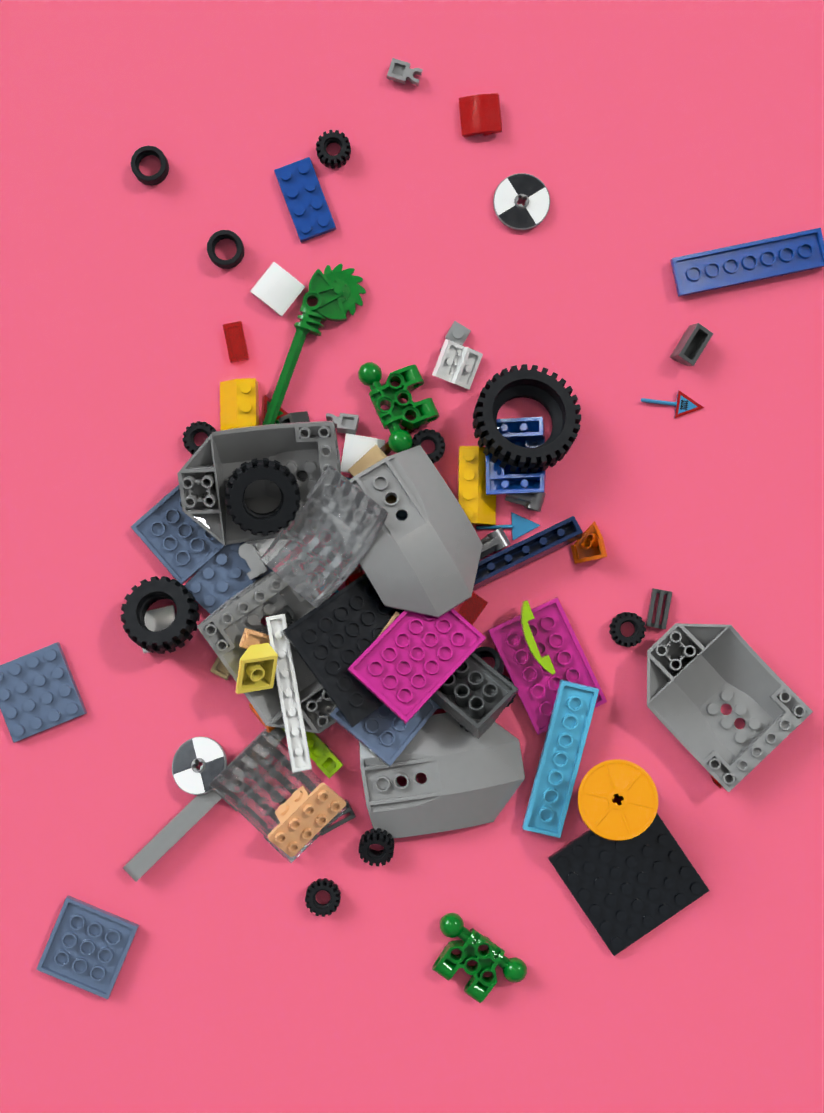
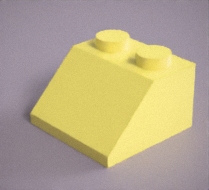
M269 643L250 645L240 658L235 691L237 694L273 688L278 654Z

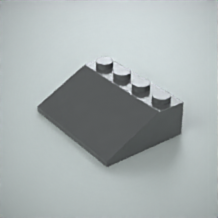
M473 652L431 699L479 739L502 713L517 693L518 688Z

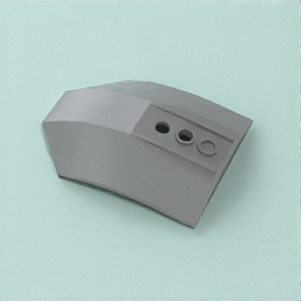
M334 421L269 424L212 432L177 473L182 511L224 546L247 541L298 536L324 500L334 480L336 471L341 473L340 453ZM256 458L257 460L269 458L270 461L276 460L282 466L285 465L295 476L301 497L299 511L296 512L295 519L289 522V526L285 529H279L280 532L276 534L270 532L267 536H262V533L253 535L249 530L245 532L240 529V525H236L232 521V517L228 514L225 504V490L232 472L236 468H240L242 463H249L251 459ZM301 470L305 471L308 474V478L300 479L298 472ZM342 478L337 490L342 487ZM256 480L246 488L244 500L250 510L256 513H268L279 506L281 491L270 480ZM326 511L308 535H317L329 519ZM334 524L326 535L336 534L338 529Z
M421 445L388 456L351 478L349 481L354 485L338 517L332 514L337 506L347 482L335 492L325 511L346 543L361 522L371 498L377 502L366 528L351 549L354 556L357 555L372 532L382 508L388 511L376 538L359 562L384 606L439 618L472 597L483 544L456 497ZM359 489H361L365 496L355 518L349 526L344 520L355 502ZM389 495H393L397 500L395 503L390 504L386 502V498ZM399 511H405L408 517L400 521L396 518V514Z
M293 561L259 578L227 600L197 625L201 634L236 683L240 658L247 650L239 647L245 628L268 634L267 625L261 624L262 617L273 616L288 605L299 620L316 608L312 604L319 597L316 590L306 598L300 594L311 584L308 578L296 588L289 584L303 572L299 566L284 579L278 575ZM292 651L305 731L321 733L336 722L330 717L336 705L297 651ZM277 682L274 683L271 689L244 693L265 726L285 728Z
M675 623L647 650V707L728 793L813 712L759 657L732 625ZM723 704L731 706L732 711L729 715L722 714L721 706ZM737 718H742L745 721L744 728L738 729L735 727L734 722Z
M446 712L432 715L390 767L359 741L360 768L366 806L374 830L377 831V828L381 829L380 832L386 830L387 835L390 833L392 838L395 839L451 831L494 822L525 779L519 739L496 722L478 739L471 732L465 731V727L461 728L460 723ZM418 773L426 775L427 780L425 783L417 782L416 775ZM398 776L406 778V786H400L397 783Z

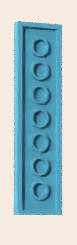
M560 680L522 825L523 830L557 838L561 837L599 693L598 688Z

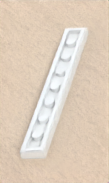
M285 614L266 617L270 646L278 654L275 675L292 773L310 770L312 765L291 644L282 632L287 628Z

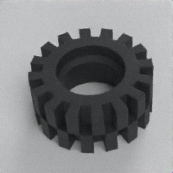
M329 130L328 134L325 131L323 136H319V141L316 143V151L322 164L325 163L326 167L330 165L334 169L335 166L340 168L342 163L345 165L346 160H349L351 154L348 137H345L343 132L340 134L339 130H335V132ZM330 143H337L340 145L341 151L335 156L329 155L326 151L327 146Z
M204 421L191 423V426H187L186 432L183 433L184 446L191 454H194L200 447L194 443V436L199 432H204L209 437L212 432H216L215 428Z
M425 429L423 431L420 430L414 435L411 448L421 445L424 440L433 441L435 450L427 455L433 464L438 462L445 451L444 439L440 433L435 432L433 429Z
M623 612L617 614L611 620L609 633L615 643L621 646H636L645 637V622L635 613ZM625 622H630L634 625L635 631L630 637H625L621 634L620 628Z
M374 828L370 832L367 830L360 839V858H364L365 863L370 861L369 865L373 866V863H376V866H379L380 863L382 866L386 865V861L389 863L394 853V838H392L390 833L387 835L386 830L380 832V828H377V831ZM371 844H380L384 849L376 851L369 846Z
M326 878L312 882L307 889L305 897L306 906L310 908V912L316 913V916L322 915V917H325L327 914L328 916L331 915L333 911L335 912L341 899L338 885H335L332 880L328 881ZM321 890L327 891L331 897L330 901L327 904H319L316 901L317 892Z

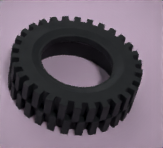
M522 364L520 370L515 365L511 366L509 372L505 368L501 371L500 375L496 373L492 380L489 379L485 387H483L473 413L474 421L472 424L473 428H476L474 436L479 438V447L485 446L483 453L486 456L490 453L493 455L491 458L492 462L496 463L498 459L502 461L500 467L505 468L506 464L511 465L510 471L515 472L517 467L520 468V473L525 474L528 468H530L531 473H536L539 467L541 471L546 470L549 465L553 467L557 461L560 462L565 454H567L580 430L581 414L578 413L581 408L580 404L575 405L578 400L577 396H570L573 389L571 386L565 389L566 381L563 378L557 381L558 374L555 372L549 376L547 375L548 369L544 367L541 372L537 371V365H533L531 370H528L527 364ZM520 397L530 398L541 403L547 409L552 419V432L549 439L536 448L521 447L508 441L499 432L496 421L497 413L503 404L511 399Z

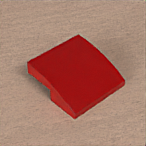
M498 93L478 94L459 98L463 137L478 134L486 136L502 132Z

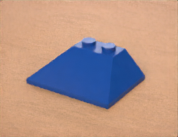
M543 417L496 420L499 432L515 445L536 448L545 443ZM491 453L486 456V495L545 493L546 470L541 471L539 467L536 473H531L530 468H528L525 474L520 473V468L517 467L516 471L512 472L510 471L511 465L506 464L505 468L500 467L502 461L498 459L496 463L492 462L491 458L493 455Z

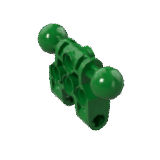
M367 362L360 367L358 371L359 380L362 384L370 387L371 392L369 396L376 409V413L384 429H389L391 433L388 439L389 447L396 453L410 449L413 443L412 437L407 431L402 430L399 425L413 430L439 418V413L432 398L419 402L412 401L409 391L424 384L417 366L410 365L391 372L386 385L383 386L379 382L382 378V371L377 364ZM395 381L398 382L400 385L394 387L390 383ZM404 398L408 402L403 404L400 403L398 399ZM382 405H387L390 407V409L385 411L382 410L380 407ZM413 415L415 419L408 420L406 416Z
M447 913L441 918V932L447 937L453 938L458 936L462 940L450 941L435 961L432 970L449 981L459 968H463L467 974L472 975L464 988V992L479 1003L483 1002L497 983L495 970L497 965L503 969L504 977L510 982H521L525 978L527 966L521 959L504 956L505 951L494 944L488 937L483 936L473 928L470 930L465 928L463 919L458 914ZM487 945L488 949L481 951L479 946ZM454 949L461 951L458 955H454L451 952ZM470 960L477 962L475 966H469L467 963ZM487 971L492 972L491 977H484L483 974Z

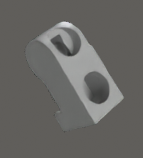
M243 543L239 547L238 553L240 557L246 560L251 569L247 573L250 580L253 581L269 572L254 545Z

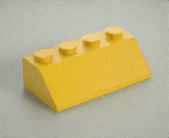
M256 378L232 379L220 382L221 431L259 426V395Z
M459 446L458 502L472 525H496V495H486V455L483 453L485 447Z

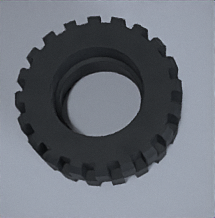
M263 458V460L251 459V462H244L240 468H236L232 472L231 478L229 477L225 490L227 512L231 515L232 521L236 525H240V529L245 532L249 530L253 535L262 533V536H267L270 532L276 534L280 532L279 529H285L289 526V522L295 519L296 512L300 508L301 497L296 478L285 465L282 466L276 460L270 461L269 458ZM256 480H270L279 487L281 501L279 506L273 511L256 513L247 507L244 493L248 485Z
M157 576L151 577L149 582L144 579L140 581L141 585L139 587L135 585L131 588L133 590L131 595L127 594L124 598L127 602L122 604L121 610L124 612L121 615V621L124 623L123 629L128 633V637L149 652L153 653L156 651L158 654H164L165 651L174 652L176 651L175 647L179 646L182 648L185 646L184 641L186 639L190 641L193 638V635H191L192 631H197L196 621L200 620V614L197 612L199 610L198 604L189 590L175 579L170 580L164 576L161 579ZM158 600H172L177 607L173 623L162 631H150L145 626L144 621L148 608Z

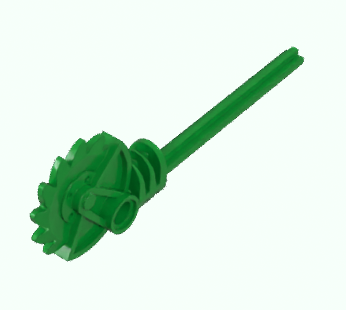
M339 264L331 270V267L327 265L324 274L319 268L313 274L309 283V292L304 295L299 310L302 315L297 316L300 322L294 324L296 333L262 425L275 424L307 334L321 336L322 333L318 330V328H324L321 321H326V319L337 322L346 321L347 311L353 316L356 309L355 304L363 305L359 294H365L366 291L358 284L363 279L352 275L355 270L354 268L342 271L343 265ZM312 298L318 301L317 305L313 307L307 304L308 300Z

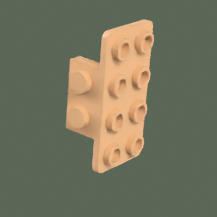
M325 783L319 784L311 793L302 785L275 811L280 823L268 834V839L287 855L293 857L346 806V801Z

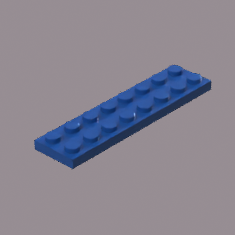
M821 228L672 258L670 261L678 297L824 267V240Z

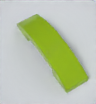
M525 600L521 606V627L525 642L540 666L553 675L556 672L548 654L540 655L528 621L535 618L528 600Z
M306 732L310 758L330 779L343 766L342 762L316 733Z

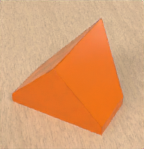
M595 521L582 534V538L571 545L575 564L607 557L604 540Z

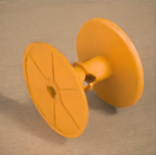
M620 759L607 760L594 766L584 776L578 791V808L582 820L593 833L607 840L623 841L640 835L651 825L658 809V793L652 778L637 764ZM615 796L617 797V799L621 798L622 800L619 803V806L617 803L612 802Z

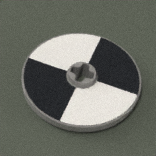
M517 173L508 176L498 185L493 198V207L496 216L505 226L514 230H529L538 226L547 216L550 207V196L546 186L540 179L530 174ZM518 198H520L521 200H526L524 206L522 204H517L519 201Z
M194 737L184 742L175 753L172 762V774L176 784L181 790L192 795H204L213 791L215 787L210 783L214 779L221 783L224 776L220 773L227 768V757L224 749L218 742L208 737ZM199 762L203 763V765L200 766V769L196 768V766L199 765Z

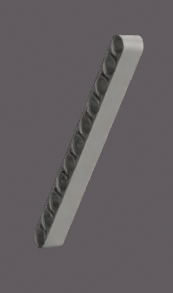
M275 727L270 733L265 729L255 739L261 735L272 745L276 746L286 736V733L281 728ZM254 740L248 745L263 757L269 753V751ZM243 751L237 756L251 768L258 763ZM232 762L227 766V769L240 779L247 774ZM225 776L221 782L229 790L236 785ZM215 788L207 794L197 795L123 869L137 882L225 794Z

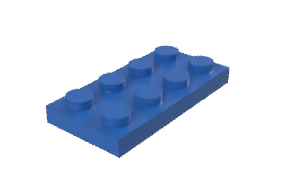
M310 157L274 170L301 242L336 230Z

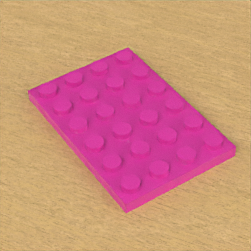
M558 597L531 609L535 619L528 621L540 655L548 654L556 672L553 675L540 666L528 649L522 632L521 615L488 630L514 686L518 688L517 693L537 735L548 730L561 679L598 688L599 693L595 708L607 702Z
M454 608L439 618L404 610L352 663L348 671L407 724L485 641L486 637Z

